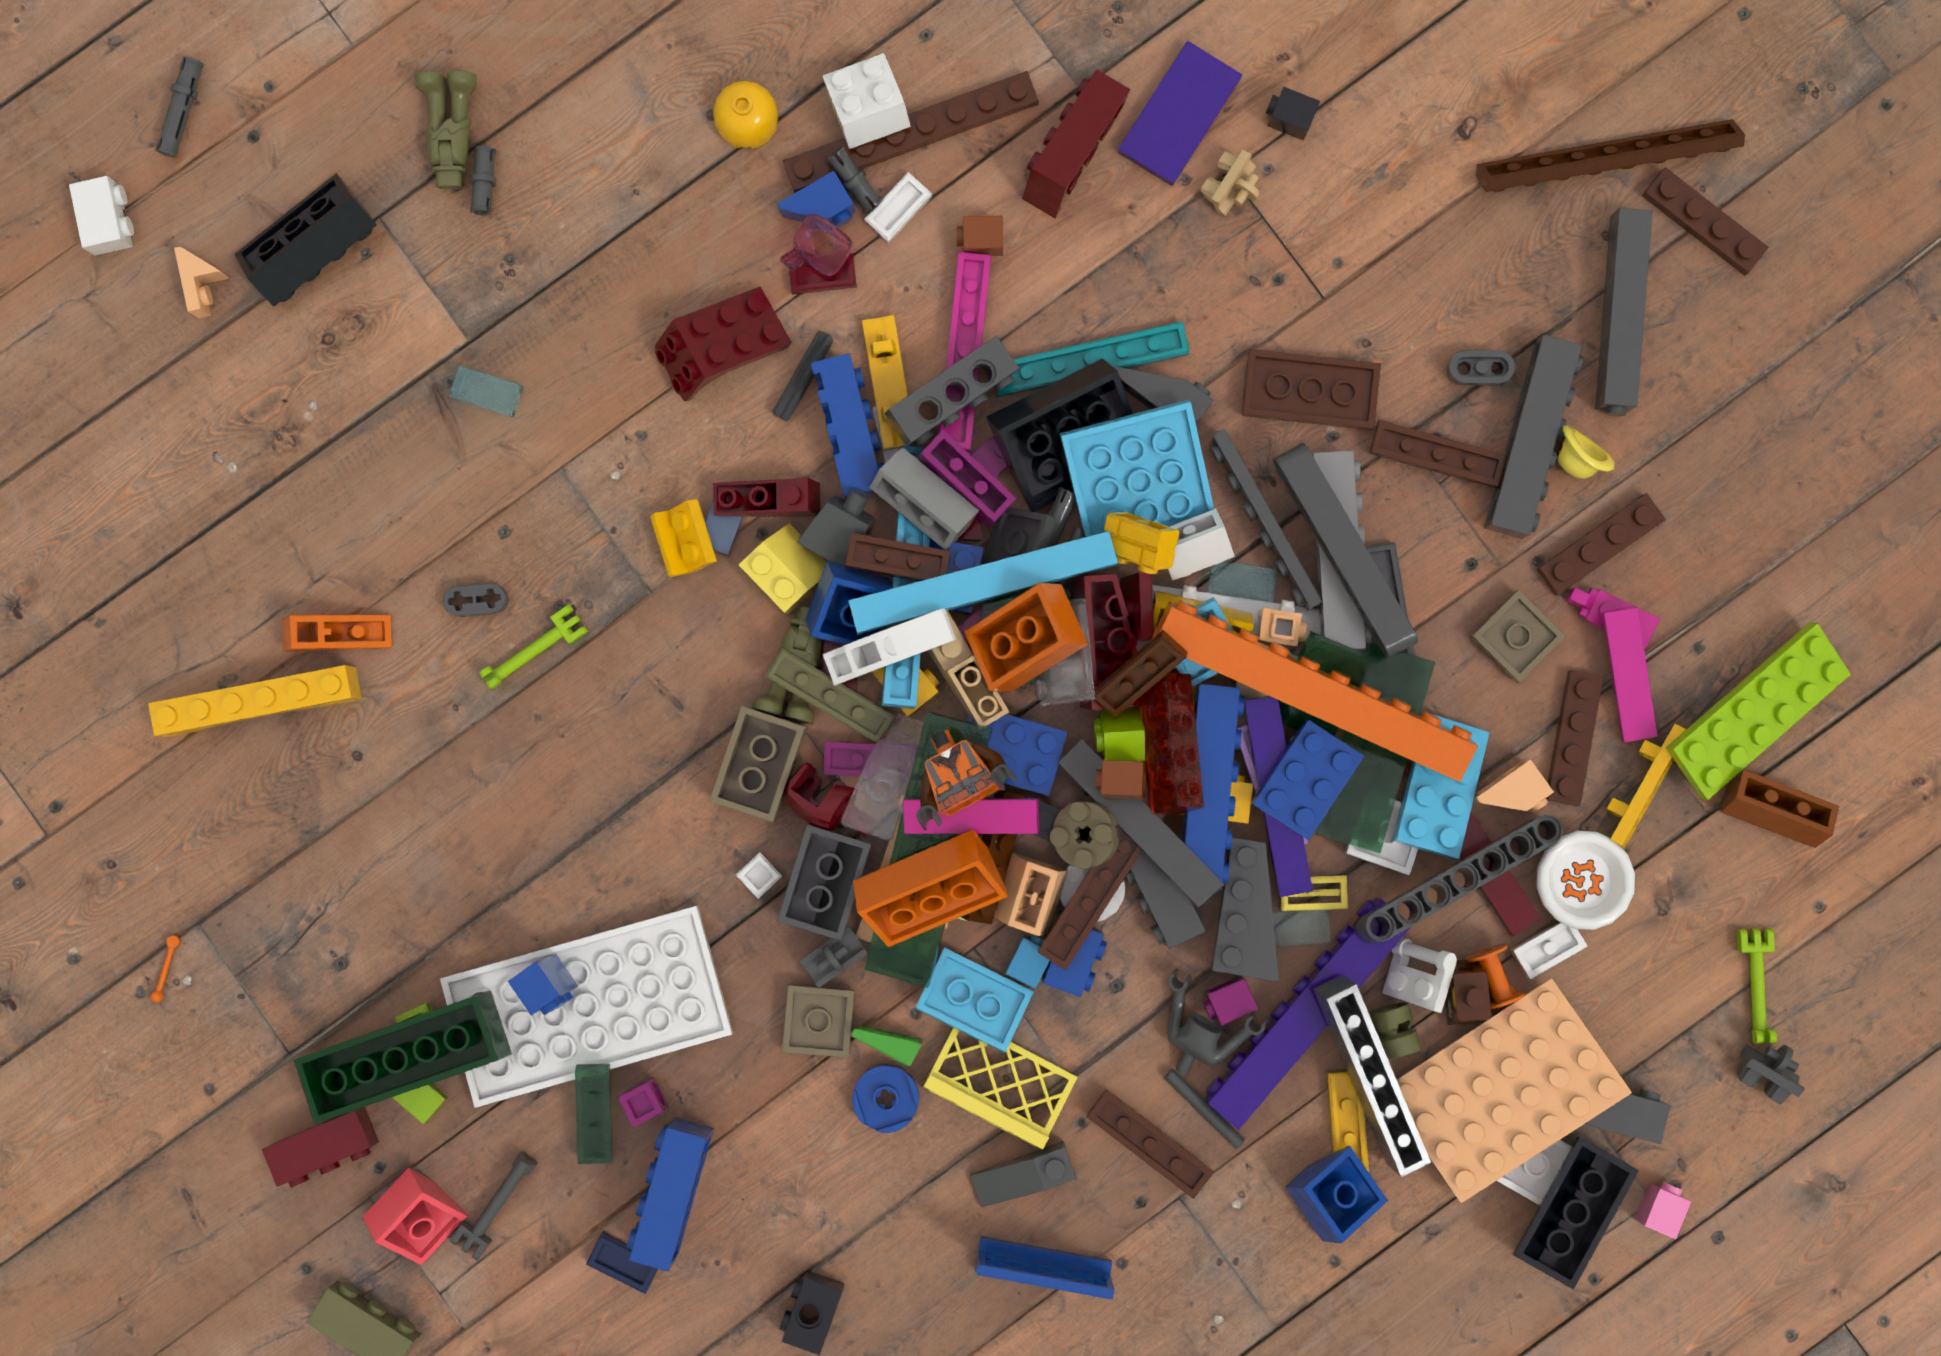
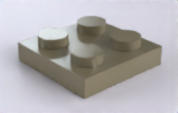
M1516 590L1470 637L1516 683H1520L1566 635L1520 590Z
M789 984L782 1052L849 1058L855 990Z

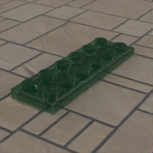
M1370 643L1357 687L1361 688L1363 684L1369 685L1381 692V698L1390 702L1393 697L1400 699L1412 706L1410 711L1420 715L1435 662L1403 652L1388 659L1377 644ZM1344 730L1341 741L1362 754L1364 758L1314 834L1371 852L1381 853L1407 758Z

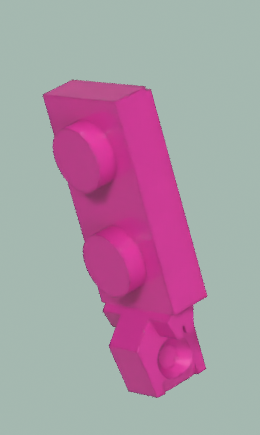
M1574 587V589H1570L1565 599L1566 602L1581 608L1578 615L1584 618L1583 621L1604 630L1602 612L1633 606L1602 590L1590 588L1589 593ZM1638 608L1645 649L1660 618Z

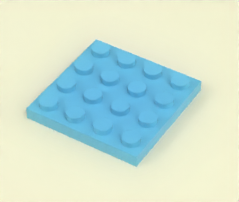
M1189 399L1059 433L1084 538L1106 532L1104 527L1109 513L1128 512L1170 527L1214 509L1192 404Z

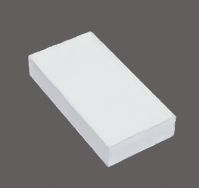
M908 172L865 217L864 222L889 244L932 198V193Z

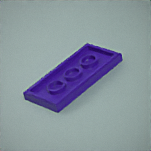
M1187 40L1120 145L1118 153L1173 187L1243 74Z

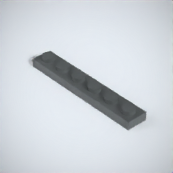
M1226 430L1219 431L1212 436L1211 441L1213 445L1210 446L1212 455L1218 464L1223 462L1229 471L1226 479L1234 492L1240 491L1245 500L1242 503V507L1249 520L1256 519L1261 531L1258 532V535L1267 550L1272 548L1278 559L1274 561V564L1282 578L1284 579L1288 576L1294 588L1290 592L1299 607L1304 605L1307 611L1317 607L1322 603L1321 598Z

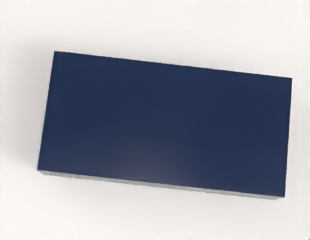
M602 1232L586 1265L646 1294L658 1269L629 1261L632 1250L626 1249L627 1244Z

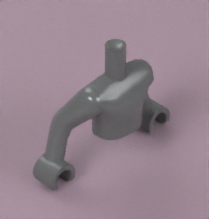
M1177 968L1168 979L1170 988L1174 990L1168 1023V1041L1184 1052L1176 1067V1071L1182 1075H1188L1195 1059L1209 1066H1215L1222 1062L1251 1035L1262 1034L1268 1025V1018H1266L1263 1025L1255 1024L1253 1016L1256 1012L1254 1011L1247 1018L1245 1025L1218 1047L1217 1043L1222 1029L1210 1019L1197 1013H1191L1186 1023L1181 1026L1184 1015L1186 987L1192 981L1191 975H1189L1185 982H1180L1176 977L1179 971Z

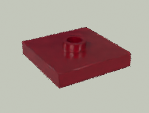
M1138 572L1120 578V588L1129 614L1127 618L1137 643L1152 640L1154 633L1152 574Z

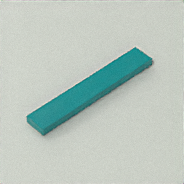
M1183 321L1015 358L1013 360L1019 367L1012 375L1015 381L1002 390H997L998 397L1046 387L1102 358L1112 367L1129 369L1187 356L1190 354Z

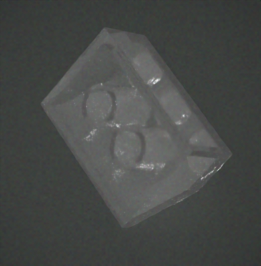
M1085 598L1072 599L1069 602L1088 645L1038 675L1039 680H1035L1034 691L1036 699L1041 700V707L1075 705L1095 700Z

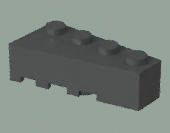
M1232 838V845L1227 859V863H1229L1228 883H1224L1211 969L1216 972L1279 982L1266 843Z

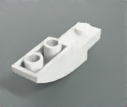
M942 608L823 654L835 686L956 640L946 610Z

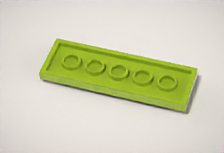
M1809 622L1671 742L1666 749L1701 799L1709 800L1851 674L1819 624Z

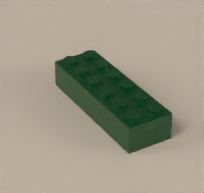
M490 990L294 1059V1063L314 1124L498 1061L511 1055L512 1052Z

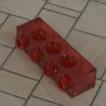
M1168 673L1141 696V708L1145 731V749L1152 814L1179 815L1204 808L1191 674Z

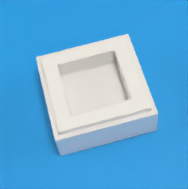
M759 852L736 874L758 899L783 876L762 852Z

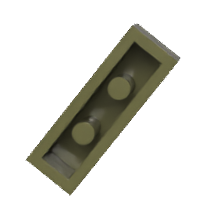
M336 1281L328 1287L306 1322L358 1356H408L421 1333L415 1330L416 1327L412 1322L402 1317L397 1319L387 1312L385 1305L373 1299L367 1300L358 1294L359 1290L354 1285L348 1282L341 1283Z

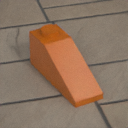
M391 615L287 616L282 619L283 652L392 648Z

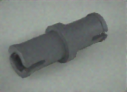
M481 145L474 148V172L470 175L469 181L472 185L470 212L476 215L487 216L491 215L492 188L496 186V177L493 176L496 149Z
M841 146L835 151L843 161L842 163L838 161L833 152L827 156L826 160L843 180L842 185L845 190L849 189L862 206L864 212H868L873 208L866 199V196L870 198L875 206L882 199L866 180L865 171L858 169L845 151V148Z

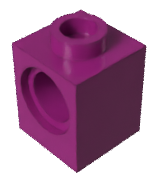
M1242 976L1205 991L1208 1000L1203 1001L1210 1020L1216 1018L1221 1026L1258 1010L1247 982Z
M654 1077L625 1091L618 1097L633 1128L663 1113L669 1107Z

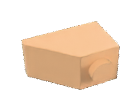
M1526 759L1521 760L1477 791L1474 795L1473 803L1516 811L1530 810L1533 813L1549 802L1546 798L1554 793V791L1532 760Z

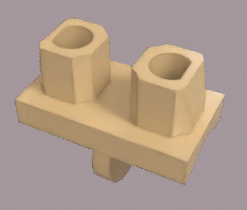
M1243 149L1239 155L1225 151L1217 165L1219 171L1226 174L1222 182H1219L1210 177L1201 187L1203 197L1213 203L1216 212L1223 216L1227 215L1234 202L1242 206L1246 198L1255 201L1260 195L1259 190L1254 186L1259 177L1254 174L1256 166L1250 160L1252 155Z

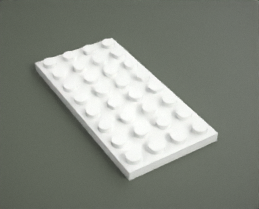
M698 905L440 978L447 1005L491 990L512 1052L511 1055L498 1061L465 1072L475 1108L733 1034ZM556 954L578 985L576 989L571 991L574 998L545 1016L541 1011L531 1016L508 981L534 962Z

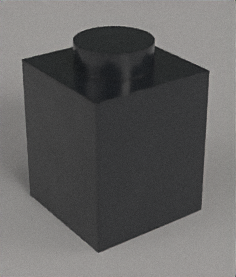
M1283 87L1279 97L1273 95L1266 111V114L1271 115L1267 126L1304 140L1320 101Z

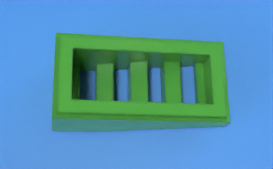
M855 1026L851 1034L853 1038L906 1066H911L923 1042L919 1038L864 1026Z

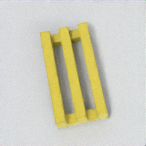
M1310 876L1311 883H1340V889H1313L1310 892L1281 897L1280 904L1281 911L1348 909L1347 876ZM1340 896V902L1288 903V897Z

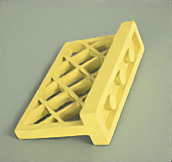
M953 1028L922 1088L1022 1141L1043 1150L1049 1139L1048 1136L1078 1077L1010 1042L1006 1051L1008 1060L990 1066L984 1048L988 1045L978 1041L979 1045L960 1050L956 1037L959 1031ZM954 1042L956 1052L948 1054ZM980 1048L986 1067L968 1073L962 1054ZM1010 1050L1021 1056L1012 1059ZM958 1055L963 1075L949 1078L938 1072L945 1059ZM1027 1058L1034 1063L1037 1076L1019 1081L1014 1062ZM1010 1064L1015 1083L997 1089L991 1069ZM1039 1065L1050 1072L1042 1074ZM987 1071L993 1090L979 1094L973 1090L969 1076ZM1057 1074L1068 1080L1062 1093L1049 1097L1044 1077ZM965 1078L967 1087L958 1083L956 1080ZM1039 1079L1044 1099L1027 1104L1021 1085ZM1017 1087L1022 1106L1009 1110L1002 1105L998 1092ZM994 1094L997 1103L985 1096ZM1059 1098L1053 1109L1050 1100ZM1046 1102L1050 1117L1045 1127H1042L1032 1122L1028 1108ZM1024 1109L1026 1118L1015 1112Z

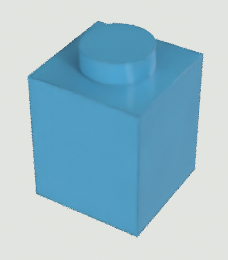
M1034 934L1031 935L1030 939L1022 936L1005 970V974L1036 989L1050 961L1037 952L1045 939Z

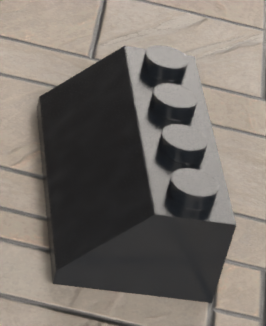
M336 173L234 255L247 279L274 307L279 302H285L294 295L295 290L303 283L314 280L320 274L321 269L331 261H337L342 258L347 248L356 241H362L367 238L377 224Z
M1577 1136L1513 1255L1574 1290L1639 1170Z

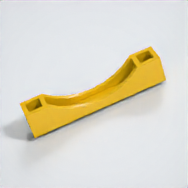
M343 665L148 703L154 736L171 737L261 716L361 700L362 696L356 667Z

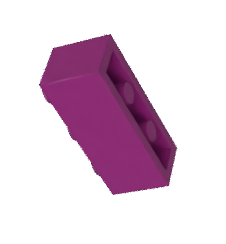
M944 429L918 456L922 464L979 510L975 517L987 528L1017 499Z

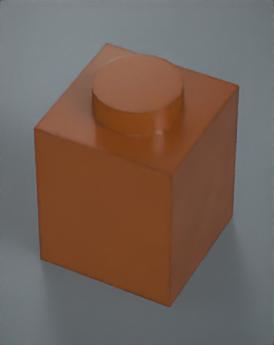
M963 216V226H957V247L963 246L966 253L1003 256V216Z
M1102 760V769L1096 770V790H1101V795L1104 799L1145 800L1147 767L1144 762Z

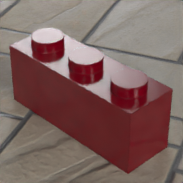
M362 1107L271 1144L262 1149L276 1186L278 1187L288 1182L290 1188L310 1180L308 1174L319 1169L322 1175L340 1167L339 1160L350 1156L353 1162L371 1154L370 1147L377 1144L379 1140L366 1108Z

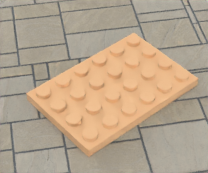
M1552 978L1528 992L1522 999L1511 1003L1493 1015L1490 1020L1482 1022L1396 1079L1428 1156L1460 1203H1463L1632 1093Z

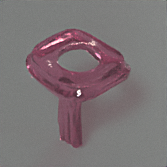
M810 214L805 218L794 237V249L781 256L780 261L790 271L800 268L807 262L822 274L832 276L840 270L852 249V240L825 218L817 214ZM826 231L833 237L835 249L832 254L822 255L815 250L812 239L816 232Z

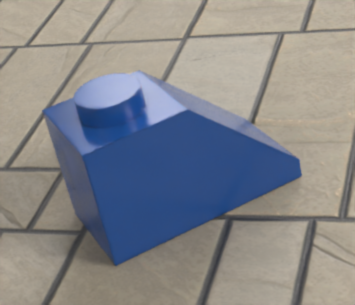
M835 171L828 173L777 203L779 211L784 218L827 229L833 225L836 228L843 226L852 219L851 215L856 213L854 203Z

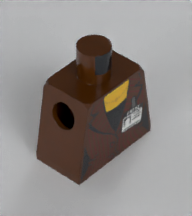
M1465 960L1456 961L1445 999L1447 1025L1479 1023L1491 1019L1487 971L1478 961L1469 963Z

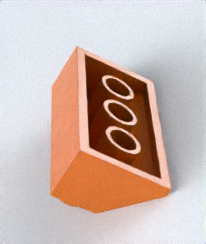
M974 829L853 881L857 913L887 947H891L1008 897L1007 890L990 851Z

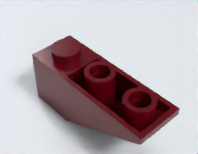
M809 478L713 483L714 516H817L820 512V483Z

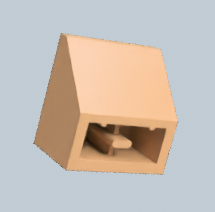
M1013 851L1004 880L1008 897L998 901L994 918L1008 926L1037 936L1048 934L1068 870Z

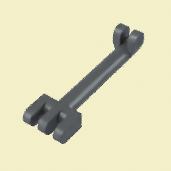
M523 1151L518 1154L512 1163V1170L475 1224L472 1226L464 1221L450 1241L456 1246L462 1237L465 1236L467 1241L461 1248L465 1253L470 1250L473 1244L479 1246L472 1255V1258L476 1261L479 1260L492 1241L484 1235L485 1231L522 1177L529 1175L538 1163L534 1159H527V1154Z

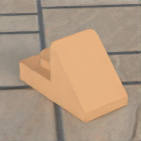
M181 246L174 248L187 311L197 318L212 316L210 305L213 304V297L210 288L205 284L229 279V276Z

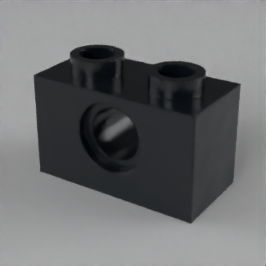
M808 1270L804 1280L797 1278L791 1294V1298L797 1299L793 1311H785L779 1328L785 1331L782 1342L820 1356L845 1284ZM812 1304L819 1310V1315L815 1318H807L803 1315L801 1308L804 1305Z

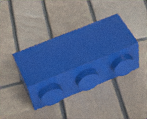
M556 954L534 962L508 981L531 1016L540 1011L545 1016L549 1012L560 1008L574 998L571 991L578 987Z

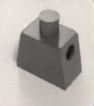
M853 487L846 500L839 496L832 497L801 535L797 543L830 562L845 566L851 533L866 536L871 534L875 518L863 511L869 495L861 489Z

